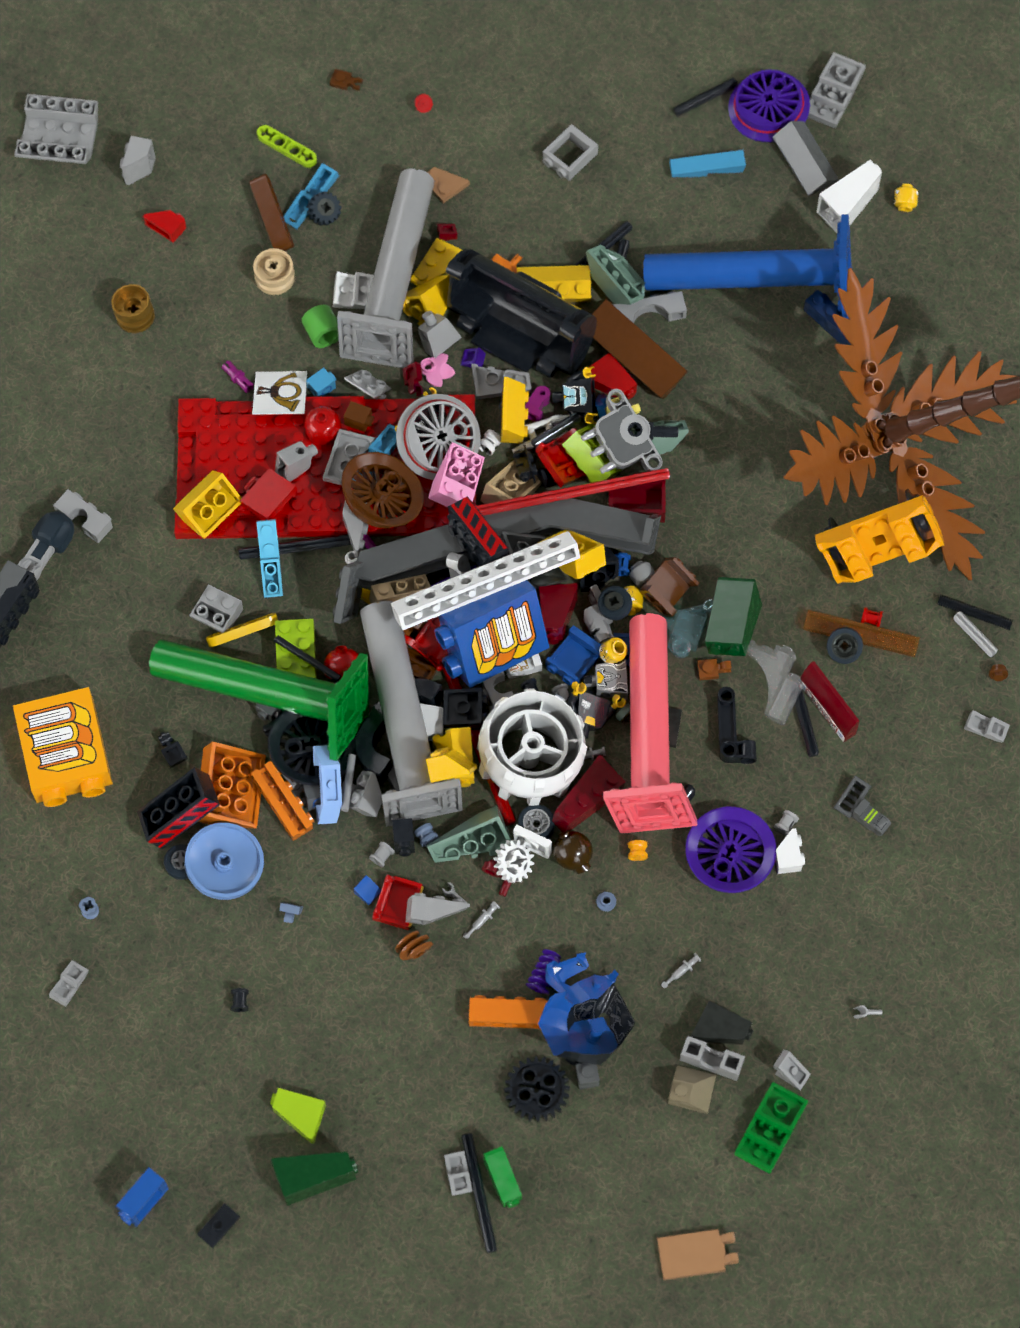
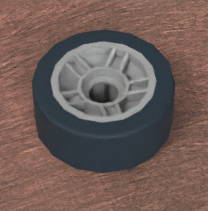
M543 805L528 806L520 813L518 825L546 839H550L555 829V824L552 822L554 815L550 809ZM534 821L540 825L538 827L533 826Z

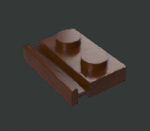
M407 647L414 679L432 680L437 671L435 666L422 654Z

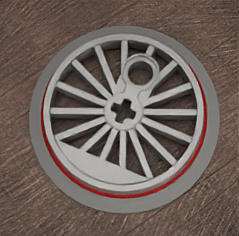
M445 394L423 396L412 402L399 419L396 429V443L399 454L404 463L421 477L434 480L443 461V451L446 455L452 442L478 454L480 447L478 422L473 412L457 398ZM433 405H439V422L434 412ZM444 406H448L451 408L444 422ZM428 408L433 423L422 412L424 409ZM456 410L461 415L458 418H456L451 424H449L453 416V413ZM419 415L428 427L415 422L416 417ZM464 418L467 422V425L464 422H461L460 420ZM455 425L460 427V435L454 433ZM415 427H417V428H419V429H421V430H423V431H425V432H427V433H429V434H420V433H417ZM467 428L470 430V436H465L468 431ZM443 433H446V434H447L446 437H443V438H441V439H437V436H438L439 434H443ZM419 438H429V439L424 440V441L421 442ZM455 440H470L469 447ZM427 443H430V444L423 450L422 445L427 444ZM433 447L432 452L427 460L425 454ZM438 450V464L437 467L431 466V463Z

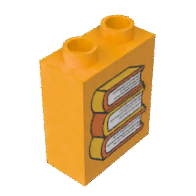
M89 687L13 705L29 783L37 803L43 802L46 807H56L64 804L67 801L66 796L82 792L83 797H96L105 792V786L113 784L95 703Z

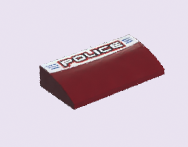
M815 661L811 662L801 675L798 683L837 735L845 742L856 735L860 721Z

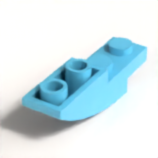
M276 519L257 521L264 598L283 596Z

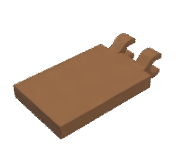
M716 1229L657 1238L664 1280L725 1272V1265L737 1264L739 1261L737 1253L727 1255L725 1253L724 1244L735 1243L734 1232L719 1235V1230Z

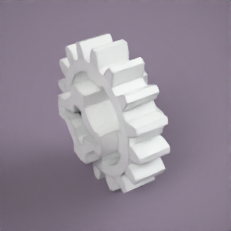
M507 840L506 844H500L501 850L495 851L498 857H493V860L497 861L494 868L499 869L496 874L502 875V880H508V882L512 883L522 882V878H528L527 872L532 873L530 865H534V862L531 861L534 855L529 854L531 848L525 847V842Z

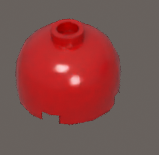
M329 407L314 408L307 414L304 422V429L308 439L320 445H326L327 442L331 441L334 442L339 429H342L340 417Z
M344 645L337 646L326 656L324 665L341 675L342 678L344 672L349 669L352 661L359 654Z

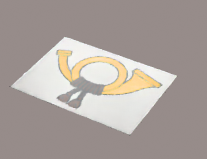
M307 371L256 372L252 415L304 414Z

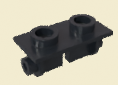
M524 445L523 451L517 450L514 452L513 459L520 480L527 482L529 479H533L535 484V475H538L536 465L531 464V462H534L532 453L527 451L526 445Z

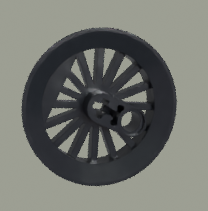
M288 711L283 712L276 719L269 733L268 750L275 767L284 776L300 784L320 785L318 766H314L316 776H308L311 760H313V748L311 746L328 745L329 736L324 738L327 734L328 722ZM309 721H316L313 735L311 733ZM305 722L307 736L299 726V723ZM320 722L327 724L317 737ZM291 727H294L299 736L291 732L289 729ZM284 735H286V736L289 737L290 739H289V740H284V739H282V737H283ZM356 735L338 759L341 776L346 773L348 754H357ZM280 746H285V750H280ZM295 748V749H297L298 751H297V752H291L289 749ZM300 760L294 769L289 767V765ZM306 760H307V765H306L305 773H304V774L298 773V771L300 770V768L303 766V764H304V763L306 762Z

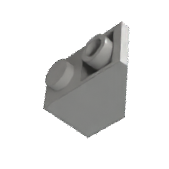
M361 772L357 778L355 790L350 796L349 808L370 817H377L382 804V793L375 773Z

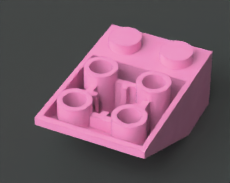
M452 442L433 480L428 498L446 507L467 496L473 502L485 457Z

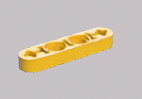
M271 613L231 627L224 633L217 632L206 637L209 647H214L273 626L275 621L279 620L276 613Z

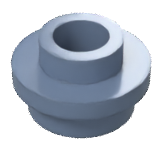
M603 892L597 897L596 903L600 910L608 912L615 908L616 898L610 892ZM607 898L610 900V903L605 904L603 900Z

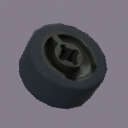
M841 627L830 634L826 647L829 656L834 661L848 664L857 660L861 655L863 641L856 630L849 627ZM843 642L849 645L847 649L841 647Z

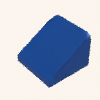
M367 875L354 888V894L368 905L381 893V889Z

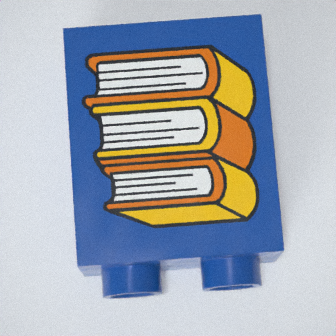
M527 580L439 615L438 618L441 626L434 629L440 646L448 651V656L442 658L446 672L452 679L459 676L469 688L550 648L536 589Z

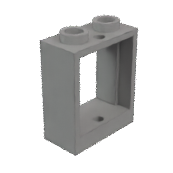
M571 124L543 151V162L548 168L552 167L561 178H566L570 181L598 154V144ZM568 139L585 151L571 166H567L553 155Z

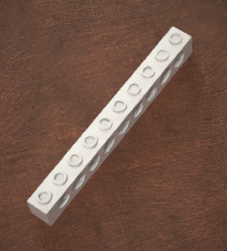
M567 531L391 603L394 617L402 630H405L580 558L577 542Z

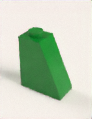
M503 1146L484 1153L485 1167L502 1206H508V1208L520 1204L519 1201L522 1200V1194Z

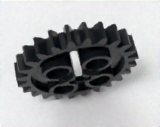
M535 1056L534 1062H531L528 1057L527 1064L519 1061L520 1068L513 1066L515 1073L508 1072V1077L511 1080H505V1084L510 1086L504 1088V1092L509 1093L505 1097L506 1101H511L509 1108L516 1107L514 1114L521 1112V1119L527 1115L529 1122H531L533 1117H536L537 1123H539L540 1117L547 1121V1115L555 1118L554 1111L561 1113L560 1105L566 1107V1102L563 1099H569V1094L565 1093L570 1091V1086L565 1085L569 1082V1079L563 1078L565 1071L558 1072L560 1065L553 1067V1060L547 1064L545 1057H543L541 1062H538L537 1056ZM526 1074H533L535 1079L533 1081H526L524 1076ZM551 1078L555 1083L547 1086L544 1084V1080ZM536 1086H540L538 1093L534 1092ZM522 1093H528L530 1099L523 1101L519 1096ZM546 1097L550 1100V1103L542 1105L539 1103V1100Z

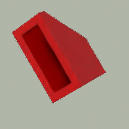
M171 210L147 213L143 216L144 224L172 243L186 229L185 218Z

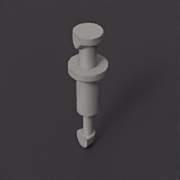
M603 746L602 749L592 750V747H589L584 759L591 758L594 760V756L602 754L606 756L605 747Z
M493 901L487 911L485 909L482 910L483 914L473 923L472 929L468 933H464L463 937L469 938L489 918L492 920L491 914L501 907Z
M694 953V957L688 962L683 960L684 964L672 973L671 978L666 982H662V987H668L671 981L677 980L688 970L692 971L691 966L697 961L700 962V957Z

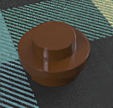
M1002 664L993 665L989 671V677L995 681H1003L1008 677V670Z

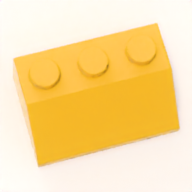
M504 377L502 388L501 443L523 444L524 437L528 435V426H524V420H528V409H525V402H528L529 391H525V384L509 377Z
M212 470L173 509L185 524L205 539L241 504L240 500L242 497L223 473Z

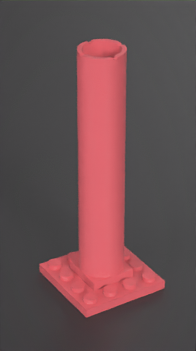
M640 614L629 621L631 787L629 789H611L610 791L603 792V799L620 833L697 826V817L682 783H670L667 622L664 617L657 614Z

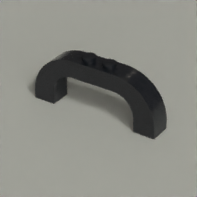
M415 679L420 703L437 706L444 696L442 685L427 679ZM379 701L374 704L370 715L363 720L356 737V752L363 770L375 773L377 781L383 784L392 769V763L389 758L375 751L377 742L386 731Z

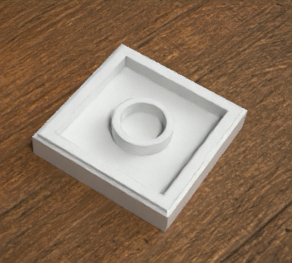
M516 824L513 830L514 840L525 842V847H530V851L548 859L552 854V841Z

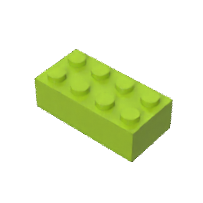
M313 619L275 621L276 637L278 635L316 659ZM276 643L277 669L317 679L316 668Z

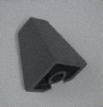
M604 546L606 565L579 579L581 592H590V587L596 584L599 590L605 587L606 582L610 579L614 580L619 576V559L608 547Z

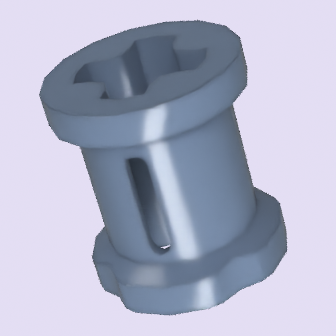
M86 897L80 901L79 908L84 918L94 919L97 917L99 907L95 899Z

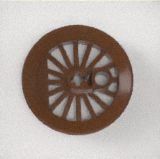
M367 452L352 458L343 470L341 483L346 503L352 513L364 523L378 528H391L408 524L419 515L424 503L423 488L416 474L401 460L384 453ZM379 473L383 474L381 479L379 478Z

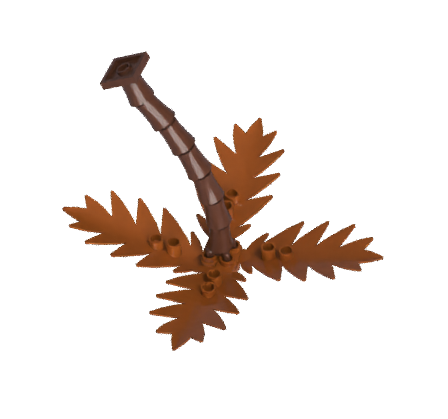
M849 268L847 292L838 288L841 303L849 319L837 314H833L832 317L851 345L835 344V348L846 363L855 371H839V375L848 390L860 403H852V407L861 417L866 418L867 421L862 427L854 423L855 433L842 420L832 416L838 439L819 420L816 421L824 447L809 433L800 430L810 455L800 450H790L789 453L795 465L788 470L784 479L802 482L804 496H807L814 490L819 480L824 504L828 505L835 478L842 500L846 503L849 494L850 475L858 497H862L868 468L871 478H875L876 463L874 457L892 451L893 453H891L889 460V471L893 472L897 467L898 503L907 501L905 496L906 489H909L913 495L919 494L926 497L943 535L944 545L941 546V550L948 570L951 571L955 563L967 579L972 580L969 557L983 559V556L975 546L958 533L985 534V531L963 517L947 510L973 508L974 504L946 490L936 488L937 486L959 485L961 481L935 465L921 460L933 458V455L918 448L907 447L906 441L909 438L922 442L918 435H925L940 441L959 443L946 427L947 425L971 434L982 435L968 418L969 415L990 422L1005 423L991 408L998 405L1006 406L1017 403L1016 400L1020 398V375H1000L1003 360H1000L990 366L977 379L981 351H979L969 361L955 383L956 356H952L937 379L933 389V364H929L917 378L905 399V388L902 387L892 402L890 412L881 415L887 409L896 393V390H892L884 396L897 371L902 352H898L880 365L878 364L885 356L896 334L898 325L893 326L874 338L885 317L891 298L887 297L868 314L873 296L874 279L871 278L861 287L852 268ZM932 529L927 532V539L934 537Z

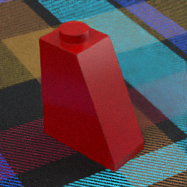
M610 352L591 365L594 366L591 369V374H596V377H592L595 378V389L605 394H609L613 389H619L627 399L635 396L637 392L636 381Z

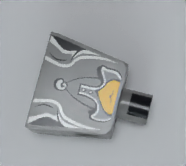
M626 659L618 663L596 665L595 675L584 676V684L586 687H596V696L613 698L614 695H619L620 699L624 698L627 700Z

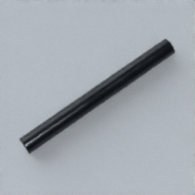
M278 635L275 638L274 642L336 682L340 680L341 675Z

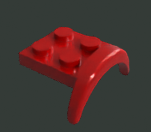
M576 428L571 429L550 443L544 445L541 442L535 449L537 456L560 488L586 475L578 468L575 460L566 453L562 445L577 431Z
M438 616L428 620L415 639L406 634L404 635L408 645L429 660L437 671H441L444 667L442 658L448 656V651L440 646L435 636L434 629L441 626Z

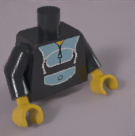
M594 366L585 367L583 370L575 372L567 378L566 383L562 384V391L553 392L552 395L553 403H563V410H568L569 415L577 413L580 420L587 424H596L597 422L593 421V417L598 416L595 403V378H592L596 377V374H591V369Z

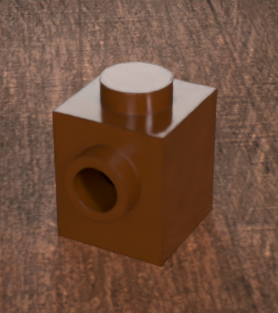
M352 401L343 416L344 425L362 432H366L367 427H371L374 420L371 408Z

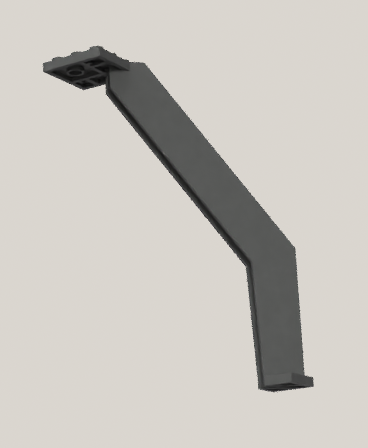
M573 498L484 515L485 519L499 536L503 531L548 537L562 530H569L600 542L606 547L647 555L652 554L655 550L661 515L653 514L650 516ZM444 525L360 551L357 561L343 566L340 570L339 579H341V583L336 591V598L338 600L332 613L334 623L342 624L358 616L363 588L371 590V585L429 574L448 568L446 566V558L451 552L465 555L468 561H471L466 549L463 550L459 545L458 539L450 534L448 530L450 525Z

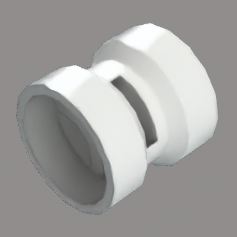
M488 429L484 434V438L480 439L479 449L483 452L485 448H488L489 451L486 454L491 456L495 451V447L500 445L501 436L495 431Z

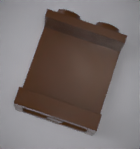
M669 557L664 559L639 592L662 616L673 617L677 612L674 608L675 604L690 586H698L699 582L695 579L696 576L683 566V562L679 558Z

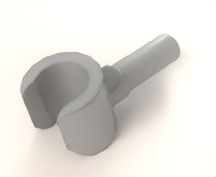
M448 882L447 885L452 889L450 891L443 889L444 895L464 900L455 892L453 884Z
M864 1005L853 1008L860 1011V1015L854 1016L856 1019L866 1017L867 1015H882V1010H870Z

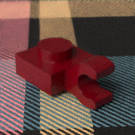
M413 362L402 369L404 385L409 386L408 391L410 395L416 392V397L423 395V388L419 384V381L423 380L421 364Z

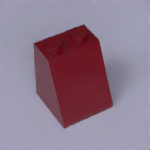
M577 583L539 587V605L550 645L563 641L577 602Z

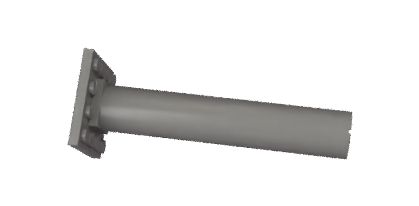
M410 168L400 173L364 314L338 311L340 358L405 368L413 363L412 323L404 320L400 321L434 187L433 177L423 170Z
M393 601L375 602L365 606L360 611L399 791L390 790L381 795L386 827L392 826V820L412 818V821L463 811L460 778L446 779L443 782L436 781L431 783L426 763V759L430 757L431 753L404 631L396 621L391 603Z

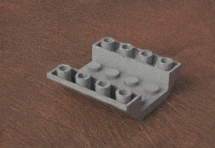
M27 94L24 108L26 121L22 140L17 141L15 157L86 164L91 159L97 130L98 101Z

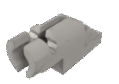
M596 584L590 587L588 599L592 606L584 610V622L590 634L594 636V640L602 644L614 637L609 625L613 623V620L607 619L599 611L598 598L601 592Z

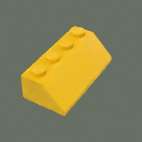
M589 265L517 267V272H523L555 289L561 294L562 299L568 302H591Z
M448 747L436 749L426 759L431 783L470 775L477 769V764L454 749L448 750Z

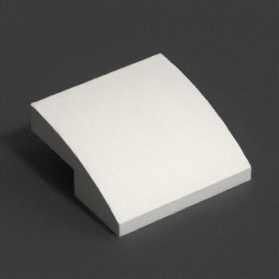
M337 272L335 275L333 307L365 309L374 275L356 272L355 275Z

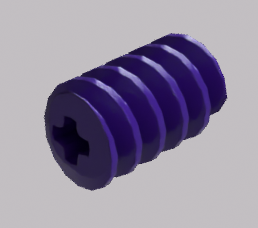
M544 949L542 951L543 955L539 957L540 962H537L535 964L536 969L532 970L533 976L528 978L529 983L525 985L538 993L549 994L550 992L546 989V986H551L546 982V965L553 961L561 963V956L554 951Z

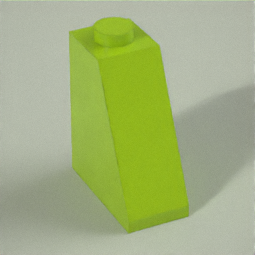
M278 1088L277 1093H273L270 1105H273V1111L307 1141L314 1144L326 1107L325 1101Z

